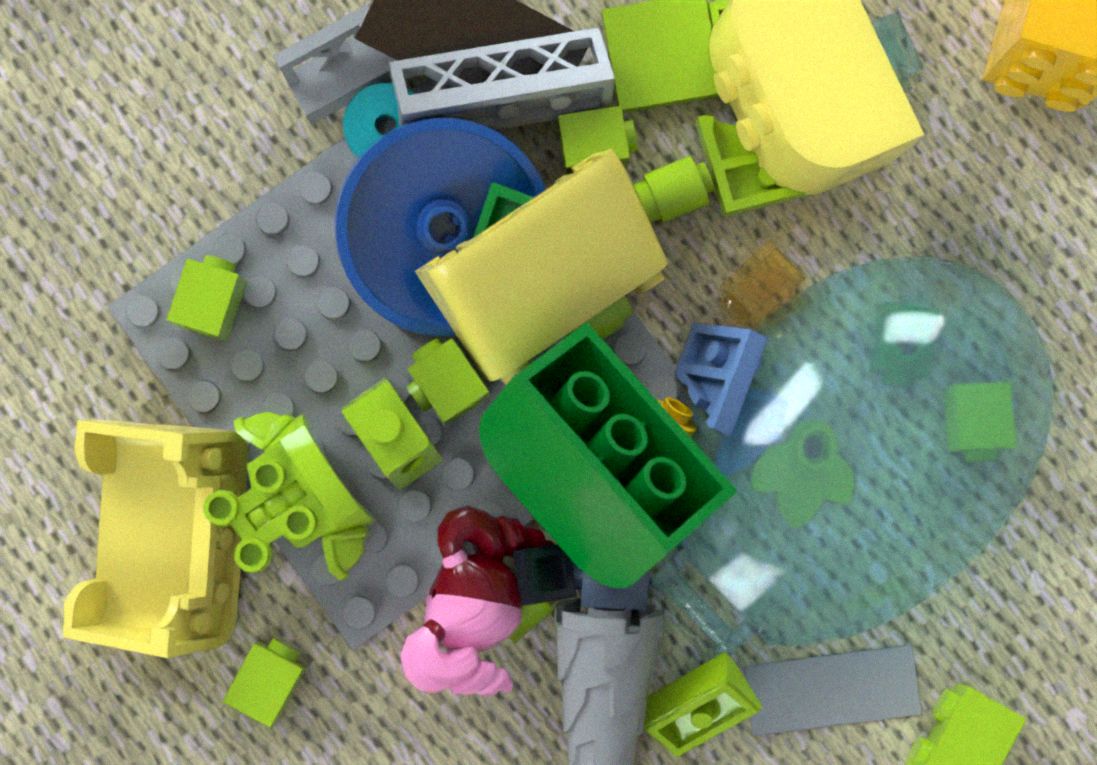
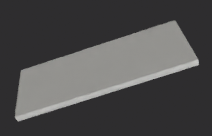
M912 645L744 666L745 679L762 704V710L750 717L753 736L922 715Z

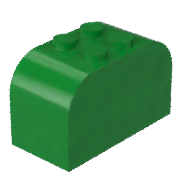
M587 322L513 376L484 412L479 423L481 446L495 473L569 558L589 577L608 587L627 588L633 585L738 492Z

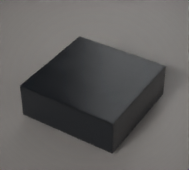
M558 544L513 551L521 606L577 597L572 560Z

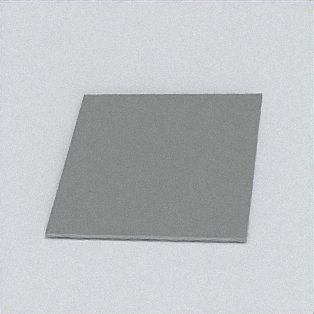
M428 77L410 91L414 94L430 92L438 82ZM384 119L377 125V132L384 135L395 129L396 123L393 120ZM344 137L107 307L193 427L236 431L233 421L237 418H249L255 414L267 411L280 415L290 413L295 418L301 414L306 416L310 422V432L323 455L351 495L372 514L376 521L369 526L371 535L366 540L364 556L350 570L351 575L344 582L339 581L328 571L322 537L307 547H300L298 549L284 536L275 542L354 651L427 597L443 564V557L437 545V527L447 512L469 505L485 510L494 517L518 518L523 526L533 520L534 517L495 473L484 454L480 442L479 423L481 417L506 386L502 379L499 378L495 381L485 380L456 335H425L409 331L386 320L360 297L347 278L336 248L334 219L341 187L357 158L351 152ZM205 255L227 260L236 264L234 273L239 274L247 281L228 342L176 327L166 320L187 258L203 263ZM633 311L634 315L624 320L625 326L604 338L603 341L656 400L664 401L666 397H671L689 406L693 401L688 395V387L681 383L675 373L676 367ZM436 338H439L442 344L453 338L491 396L447 427L433 407L424 413L406 388L408 384L414 381L407 370L408 367L416 363L412 355L422 346ZM546 348L529 360L530 364L549 351L550 348ZM385 377L390 381L444 459L443 462L401 491L385 476L341 412L344 405ZM246 441L248 446V463L263 454L264 450ZM248 470L246 492L251 489ZM466 541L462 546V550L466 554H475L472 544Z

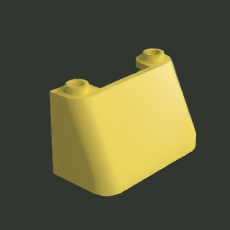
M613 149L591 154L571 168L574 174L560 177L554 181V185L471 240L464 241L455 248L458 253L453 250L442 258L437 256L415 271L485 380L495 381L501 378L505 385L508 384L513 376L530 365L529 360L605 308L635 289L637 294H642L665 278L661 270L668 264L666 256L629 176Z
M98 419L77 420L74 451L78 464L85 472L103 474L96 579L78 583L66 597L63 609V638L163 658H171L224 645L232 636L237 620L241 568L235 561L234 552L241 539L232 525L227 527L213 525L205 517L203 505L206 498L212 492L218 490L233 491L238 496L246 492L248 446L246 440L239 436L236 431Z

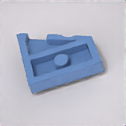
M693 322L675 373L681 383L688 387V395L695 406L706 410L710 416L706 421L708 428L725 436H731L752 378L761 367L762 352L768 337L751 329Z

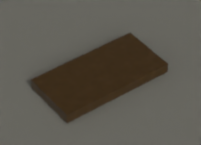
M371 0L353 38L399 61L574 32V30L517 0ZM588 48L568 51L563 60L579 67ZM529 57L516 60L510 68L525 76L537 74L544 65ZM476 66L464 68L458 78L472 85L484 83L491 73ZM551 121L525 126L544 135Z

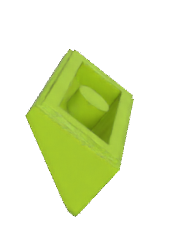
M724 652L649 695L643 729L673 755L679 757L760 712L762 704L734 660Z

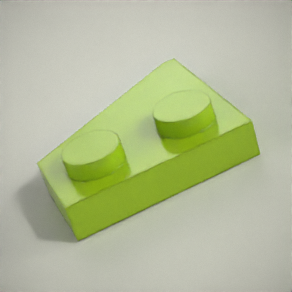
M698 116L695 125L723 218L810 196L805 195L806 192L777 186V181L763 167L760 168L756 153L752 150L747 151L743 147L737 134L736 125L714 121V116Z

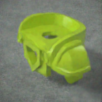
M267 411L255 414L249 418H237L233 421L236 433L254 446L264 450V453L247 464L251 489L241 496L228 490L212 492L206 498L203 505L205 517L213 525L222 527L232 525L241 539V542L235 549L234 558L237 565L245 572L258 573L266 570L271 565L274 556L271 544L282 536L297 549L300 547L305 548L322 537L328 571L339 581L344 582L350 577V570L364 556L366 540L371 535L369 526L376 520L367 509L357 502L337 476L314 440L309 428L310 422L304 414L295 418L290 413L280 415Z

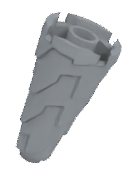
M580 598L560 601L555 604L553 623L556 626L558 681H562L563 733L568 732V765H634L638 736L643 733L649 684L654 682L659 640L664 634V609L656 610V605L647 603V611L628 608L588 607V612H580Z

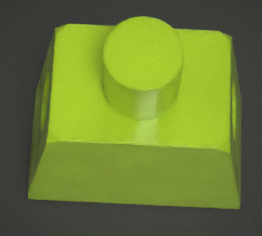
M387 377L342 407L341 412L382 472L399 491L444 461Z

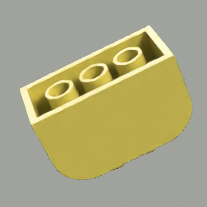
M730 0L715 23L710 35L709 54L712 66L716 72L714 74V84L717 93L724 103L730 102L738 119L736 130L741 144L747 151L752 150L756 153L760 168L763 167L777 181L776 185L780 188L787 187L795 191L806 192L805 195L828 191L891 164L924 135L860 0Z

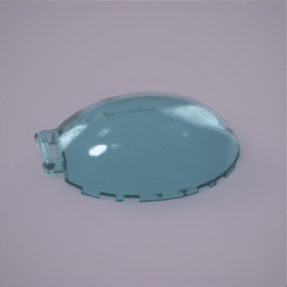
M926 256L884 258L847 268L807 287L773 311L753 329V331L768 337L762 352L761 367L752 378L731 436H725L708 428L706 421L710 416L706 410L693 404L690 409L693 413L691 419L696 424L697 430L691 439L738 492L675 547L677 552L649 579V584L656 591L662 588L716 643L717 647L714 651L718 655L726 652L731 656L755 632L769 646H810L850 638L881 626L925 601L962 572L989 545L1020 504L1036 474L1050 430L1053 396L1049 358L1044 343L1032 318L1021 303L1006 288L988 275L956 261ZM688 562L743 618L733 630L678 574Z

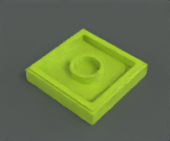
M653 0L602 9L601 16L608 54L615 77L616 98L618 106L622 107L623 114L719 97L714 84V74L716 72L712 66L709 54V41L712 29L706 0Z

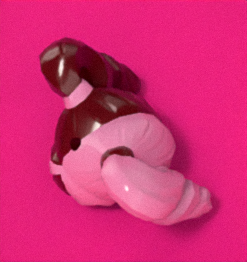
M465 505L447 512L437 527V545L443 557V564L427 594L425 623L420 629L406 638L400 656L404 676L418 690L428 693H435L445 689H450L452 693L460 695L477 693L480 696L496 695L499 691L510 693L513 681L509 673L504 668H497L492 661L479 659L477 653L489 650L509 638L521 622L522 606L520 604L517 579L510 568L502 561L504 556L514 558L513 551L555 544L552 540H546L541 530L530 526L524 527L518 518L494 517L485 510ZM466 541L472 544L475 554H466L462 550V546ZM438 643L449 650L442 653L438 649Z

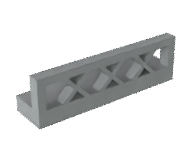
M370 3L273 55L310 124L348 105L352 98L364 88L392 81L389 62L397 60L353 37L346 40L347 37L356 33ZM313 57V58H312L311 60H309L308 62H306V63H304V64L298 66V67L295 68V69H292V67H294V66L300 64L301 62H303V61H305V60H307V59Z
M599 27L389 62L391 80L398 104L399 126L428 118H456L475 122L493 130L557 120L558 115L609 108L612 105L615 77ZM590 47L595 64L576 67L563 60V57L568 51ZM529 57L544 65L537 74L525 76L510 68L516 60ZM476 66L491 73L484 83L472 85L458 78L464 68ZM426 75L438 82L430 92L408 95L404 78Z

